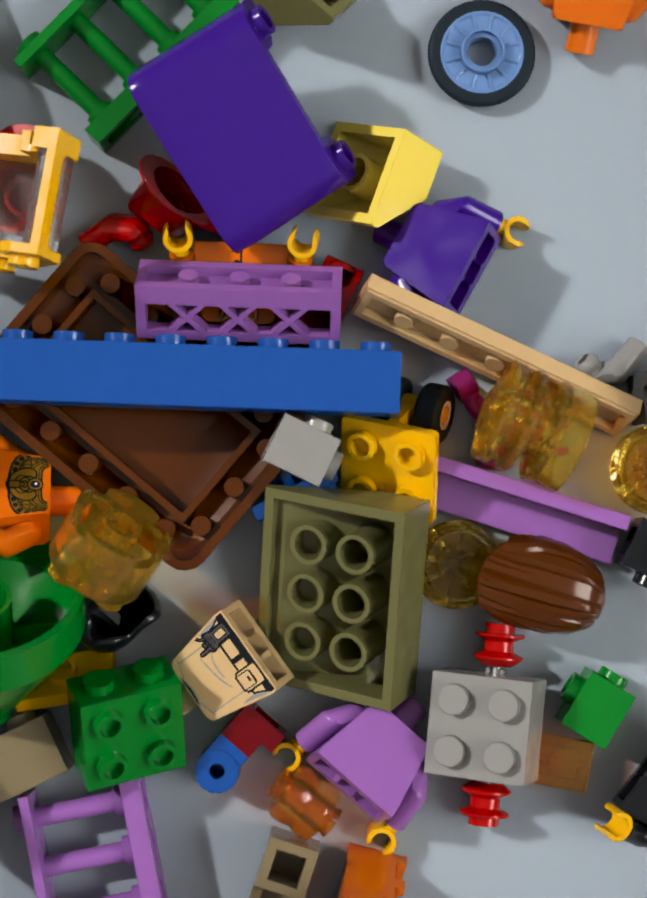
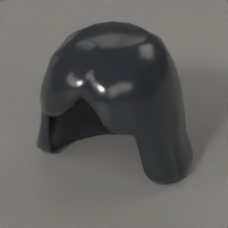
M99 562L92 568L89 580L85 584L86 623L82 639L79 643L97 653H113L128 645L144 628L161 616L162 608L159 599L149 589L147 584L123 567H118L113 562ZM111 605L121 616L119 625L100 610L99 607Z

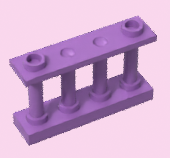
M145 777L112 786V792L39 806L36 788L25 791L17 798L18 805L13 806V822L17 835H24L36 898H57L53 876L124 861L127 866L134 865L138 884L132 885L131 891L98 898H168ZM116 812L117 816L125 815L128 835H123L122 841L48 855L43 826Z

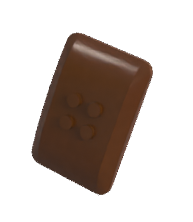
M93 242L81 244L72 250L6 327V329L33 331V339H53L54 331H78L84 333V340L104 341V333L121 332L135 334V342L155 343V339L137 338L134 295L137 272L107 247ZM148 304L149 322H171L178 316L168 305ZM186 340V344H207V341ZM0 404V422L158 557L177 570L187 571L197 568L205 562L265 491V487L270 485L281 472L280 469L260 460L282 415L279 413ZM289 414L301 421L305 417L303 414Z

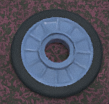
M490 0L468 1L449 10L434 27L428 44L429 67L438 86L454 100L474 107L494 106L514 97L528 82L535 64L534 39L526 22L511 8ZM484 41L492 45L496 55L494 61L485 66L474 64L468 57V48L471 44Z

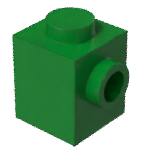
M602 665L598 673L584 667L580 675L573 672L564 684L559 698L563 699L564 702L554 717L563 725L605 750L636 697L624 691L628 681Z

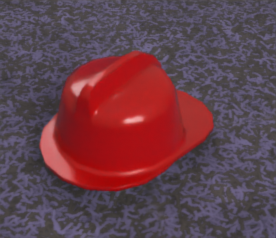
M152 154L143 156L139 162V173L142 181L129 199V210L161 234H163L164 224L168 222V232L172 237L186 234L185 220L192 223L193 230L201 227L219 234L178 168L162 157Z

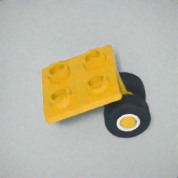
M401 377L399 418L344 416L342 418L341 453L344 456L341 461V489L385 491L430 500L429 525H431L436 519L439 444L445 440L450 431L455 411V396L451 387L432 382L427 383L421 389L419 395L412 394L413 385L411 381L406 377Z

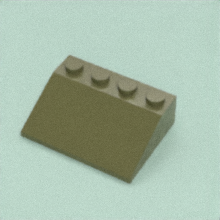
M268 485L265 487L258 626L295 676L285 686L388 712L394 710L415 693L430 500L385 491Z

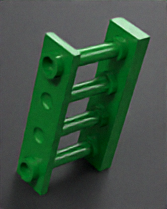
M72 0L41 33L35 31L23 40L17 50L19 55L13 61L28 80L41 68L89 115L88 122L90 125L85 129L89 138L106 154L143 116L131 95L127 80L129 74L142 65L137 66L89 20L108 0ZM112 0L158 45L157 52L160 54L240 4L239 0H182L193 10L192 17L194 19L180 32L177 29L171 31L140 0ZM74 34L84 41L124 80L122 86L125 89L112 102L109 100L102 101L55 55Z

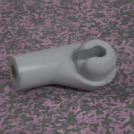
M631 337L612 359L600 362L595 354H584L576 360L574 368L606 384H620L627 380L647 356V347L640 340Z

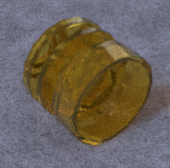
M516 359L510 362L486 396L477 418L470 453L473 459L482 463L489 462L494 457L495 469L500 471L508 470L521 455L518 473L520 479L550 493L556 492L567 481L585 450L597 415L598 399L595 394L566 381L559 383L546 398L549 383L547 373L538 370L530 376L528 364Z

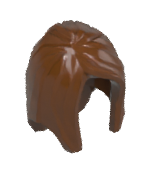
M526 534L510 536L508 541L498 544L486 557L476 582L478 605L491 617L504 624L539 633L571 634L585 630L594 624V619H598L605 606V584L598 567L585 554L570 545L546 536Z

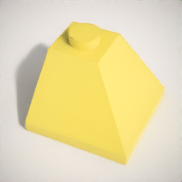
M337 121L332 138L336 142L343 140L348 145L356 161L354 170L357 174L352 181L304 211V213L311 217L379 228L411 209L414 205L427 199L443 152L406 129Z

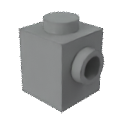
M283 413L260 460L313 486L319 487L323 479L332 481L344 454L337 451L341 440L330 435L334 428L333 425L306 413L303 421Z

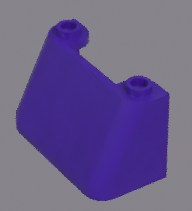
M244 0L129 74L127 78L131 95L221 238L235 252H240L260 241L352 181L357 174L354 170L356 161L348 145L343 140L336 142L330 136L321 138L268 51L273 44L271 34L275 33V26L268 12L261 5L255 6L252 0Z

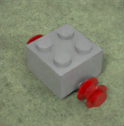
M486 622L485 631H475L476 635L484 639L483 650L473 653V657L482 665L492 667H486L485 672L448 667L433 670L424 773L470 779V781L461 786V790L470 795V804L459 808V813L468 816L469 824L481 827H498L499 819L509 818V813L500 808V799L511 795V791L505 785L525 787L538 780L546 679L506 674L507 669L504 668H512L523 661V658L515 654L513 650L514 642L524 639L525 636L515 634L516 627L500 622Z

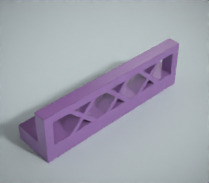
M140 259L134 284L137 338L155 339L158 334H175L186 336V340L207 341L208 336L238 338L237 342L258 343L259 338L288 339L289 344L309 345V340L316 339L340 341L343 267ZM148 304L168 305L178 316L171 322H149ZM205 306L219 307L230 317L221 324H207L197 313ZM257 308L271 309L280 319L272 326H258L248 315ZM308 310L331 311L330 328H309L299 318Z
M439 456L437 510L515 535L546 536L570 545L588 558L607 564L611 563L620 531L628 530L632 516Z

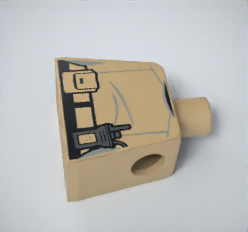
M240 599L217 612L171 662V667L181 681L183 715L188 714L199 706L206 718L211 721H215L273 694L295 677Z

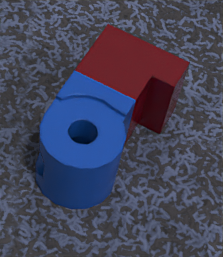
M255 702L241 708L200 756L195 768L197 782L210 793L219 794L227 792L235 785L244 762L260 744L272 753L286 737L287 730Z

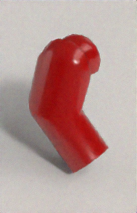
M111 213L83 231L77 238L82 244L93 242L100 243L105 247L113 241L127 242L133 251L140 252L152 244L153 233L148 229L149 224L136 215Z

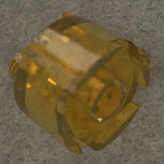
M90 488L78 496L49 546L51 563L48 567L50 577L58 584L70 586L81 595L94 600L105 611L117 612L124 604L131 603L139 597L168 553L171 546V538L168 530L164 536L156 525L160 517L149 505L139 498L113 488H109L105 495L92 494L95 488Z

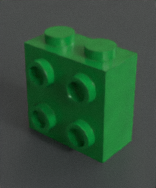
M165 656L143 658L132 664L107 670H93L85 675L66 679L74 763L88 792L186 766L181 682Z

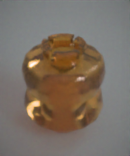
M299 765L291 774L286 768L283 769L273 782L275 786L271 785L266 794L273 798L268 809L269 815L274 820L288 825L292 832L303 840L311 839L317 832H320L323 837L326 836L336 823L332 820H338L342 813V809L336 807L340 798L339 789L329 782L320 780L319 776L310 767L305 765Z

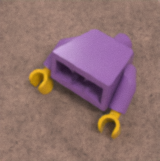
M412 697L407 698L391 712L369 706L364 707L361 704L352 702L322 711L296 733V739L287 738L283 740L273 751L272 755L275 756L282 748L291 749L295 753L296 760L284 771L292 772L303 762L305 751L311 753L306 761L373 820L367 828V845L370 844L372 838L378 833H384L390 837L382 848V854L388 855L395 850L396 831H403L426 800L428 773H424L426 742L413 731L427 713L424 707Z

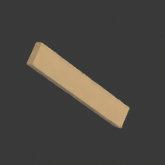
M371 273L353 301L350 313L610 435H619L640 415L643 400Z

